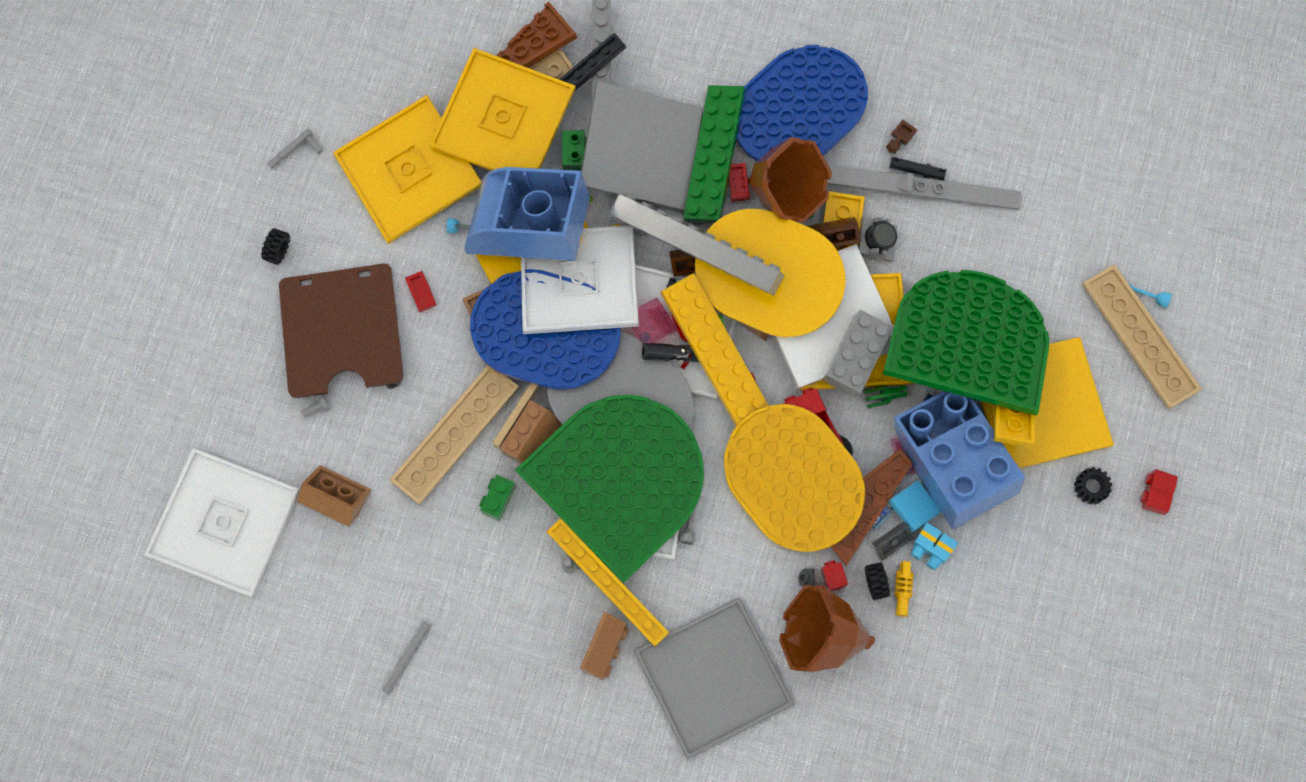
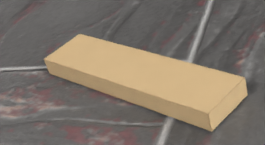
M529 384L493 441L495 448L500 450L501 445L528 402L534 399L541 386Z

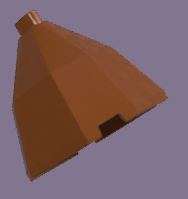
M790 137L771 148L753 165L748 183L751 184L763 207L773 212L776 217L784 220L791 219L797 222H805L829 199V192L826 190L828 180L832 176V171L815 141Z
M804 585L783 613V620L787 622L785 633H780L779 641L790 670L815 672L838 668L863 649H869L875 642V637L869 635L851 606L825 586Z

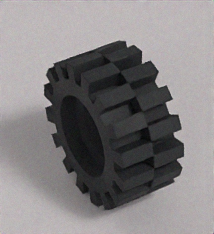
M272 228L265 238L266 241L263 243L264 247L261 250L263 251L261 258L267 262L279 265L284 260V255L287 254L290 235L287 232Z
M1092 467L1085 469L1076 477V482H1074L1076 488L1074 491L1078 493V498H1082V502L1087 501V504H1098L1109 496V493L1112 491L1110 488L1113 485L1110 483L1111 477L1106 476V471L1101 472L1102 469ZM1087 480H1097L1100 484V490L1097 493L1088 491L1086 487Z
M882 562L866 565V582L868 583L872 599L878 600L890 597L888 577Z

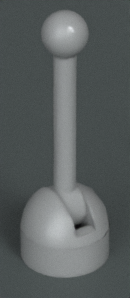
M693 513L688 519L687 529L683 530L679 536V542L682 544H694L695 534L691 530Z

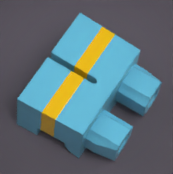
M926 522L912 544L914 547L910 555L920 560L924 553L930 556L926 564L927 567L936 570L948 559L958 542L945 533L940 536L942 531Z

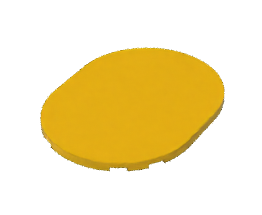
M743 209L732 212L720 218L706 231L715 236L714 240L718 242L722 239L730 243L731 248L735 250L739 247L747 251V256L751 258L755 255L763 259V263L768 266L772 263L780 267V272L785 275L775 295L772 296L695 258L696 278L713 308L721 314L768 335L789 338L804 336L814 332L826 324L838 310L845 291L846 277L844 265L834 245L818 231L791 219H779L773 212L763 209Z
M779 404L765 406L746 416L730 435L724 454L725 477L728 486L737 501L770 540L791 550L812 552L837 544L854 529L864 508V479L852 455L817 415L795 405Z

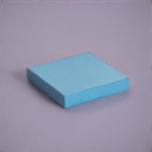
M916 481L888 501L900 518L908 525L912 533L941 513L935 501L919 481Z

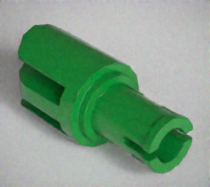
M902 385L894 388L880 386L864 390V394L880 391L879 395L866 397V401L882 399V402L867 405V408L888 405L893 399L907 397V391L899 392L907 390L906 386Z

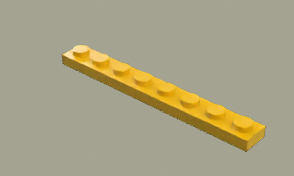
M561 518L546 531L654 647L669 634L663 625Z

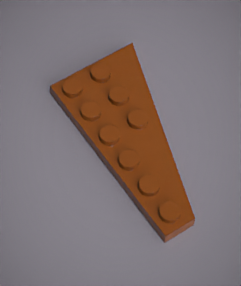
M548 1L544 5L545 8L540 13L537 12L534 15V20L530 24L525 25L507 43L508 47L504 51H500L496 56L529 68L577 39V36Z
M901 449L863 477L865 502L860 519L854 529L843 540L831 546V549L845 566H847L913 464Z

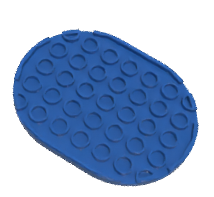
M805 45V47L792 48L783 52L744 86L745 95L736 141L742 150L755 161H758L771 148L790 137L815 141L822 155H826L855 128L864 115L868 101V85L863 71L851 57L832 47Z
M525 269V273L536 272L559 279L557 274L542 270ZM521 271L511 274L507 273L497 278L489 287H486L476 300L470 319L473 344L479 356L489 367L505 376L556 390L578 388L589 384L601 376L615 359L621 340V328L523 334ZM561 276L562 280L572 282L571 278ZM581 284L583 286L592 288V290H596V288L590 286V284Z

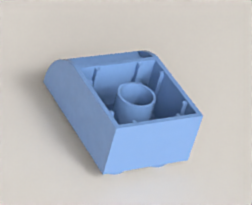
M503 167L487 173L481 183L465 242L466 254L575 261L590 200L582 172L575 170Z
M943 391L894 417L895 430L905 455L913 463L911 466L952 530L1020 493L1025 480L1024 474L1003 443L994 441L993 428L972 398Z

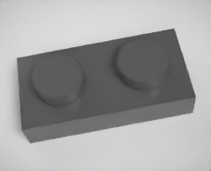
M903 521L873 542L872 545L878 557L883 561L914 538L908 525Z

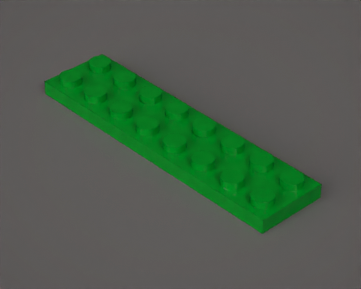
M708 86L683 215L684 221L715 223L722 218L745 95L744 86Z

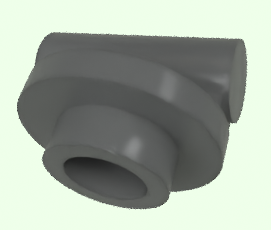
M805 568L799 573L798 581L801 587L804 585L815 586V572L813 568Z

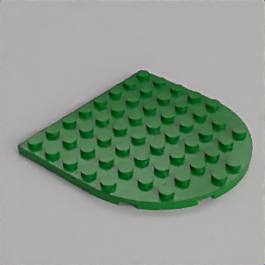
M972 270L950 273L949 271H942L921 279L904 295L896 314L883 375L1037 416L1049 352V334L1043 323L1044 318L1035 304L1022 291L1008 286L1003 279Z
M637 395L609 396L584 406L515 469L523 480L623 583L687 522L700 498L704 478L702 453L693 432L685 421L667 406Z

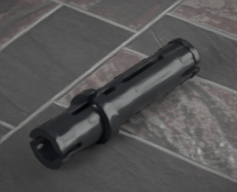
M893 156L889 167L924 176V178L931 177L944 181L947 169L930 166L931 164L929 163L926 165Z

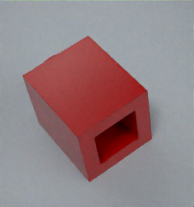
M835 560L824 563L825 567L821 568V573L826 588L834 591L847 587L848 582L842 563H836Z

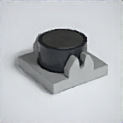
M862 217L859 231L861 242L857 246L861 255L892 262L898 226L890 224V219L883 220V217L874 219Z

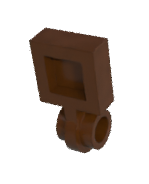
M902 120L891 134L896 140L891 139L887 144L888 152L896 154L901 147L899 142L906 146L916 134L917 129L905 120Z

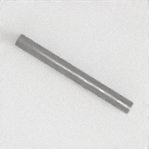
M425 621L423 622L383 687V692L390 693L431 626Z

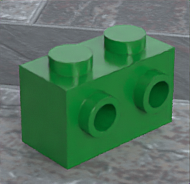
M562 130L563 170L581 171L587 139L584 130Z
M496 475L495 479L492 478L487 487L489 492L487 496L482 497L479 504L482 514L500 521L516 488L515 482Z

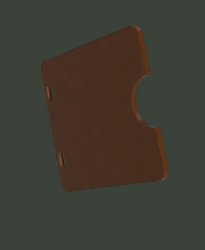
M384 263L288 277L279 282L288 393L291 397L302 398L328 394L331 380L337 374L344 371H352L359 374L363 378L366 388L396 384L403 380L404 373L392 269L388 264ZM370 271V276L359 277L360 272ZM312 280V284L302 286L301 281Z

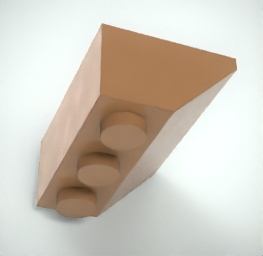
M530 400L501 445V453L522 464L562 424L549 410Z
M319 465L301 484L297 502L349 527L358 517L371 489Z
M606 612L603 613L581 663L580 670L600 680H604V677H609L613 666H610L613 658L617 659L621 649L618 647L620 640H625L629 631L626 629L627 623Z

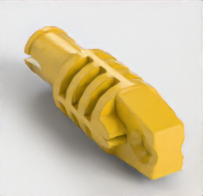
M909 561L900 562V569L896 571L894 596L897 598L895 615L901 617L908 616L909 599L912 597L914 573L911 572V562Z

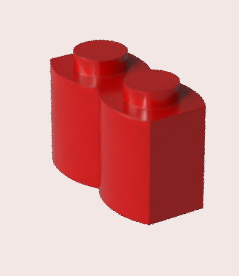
M1157 469L1148 473L1145 479L1147 489L1142 492L1140 497L1142 508L1162 515L1167 514L1172 503L1178 476Z

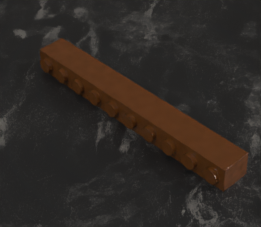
M855 217L807 226L825 236L834 247L861 242L859 226ZM681 250L669 251L674 277L696 273L695 257Z

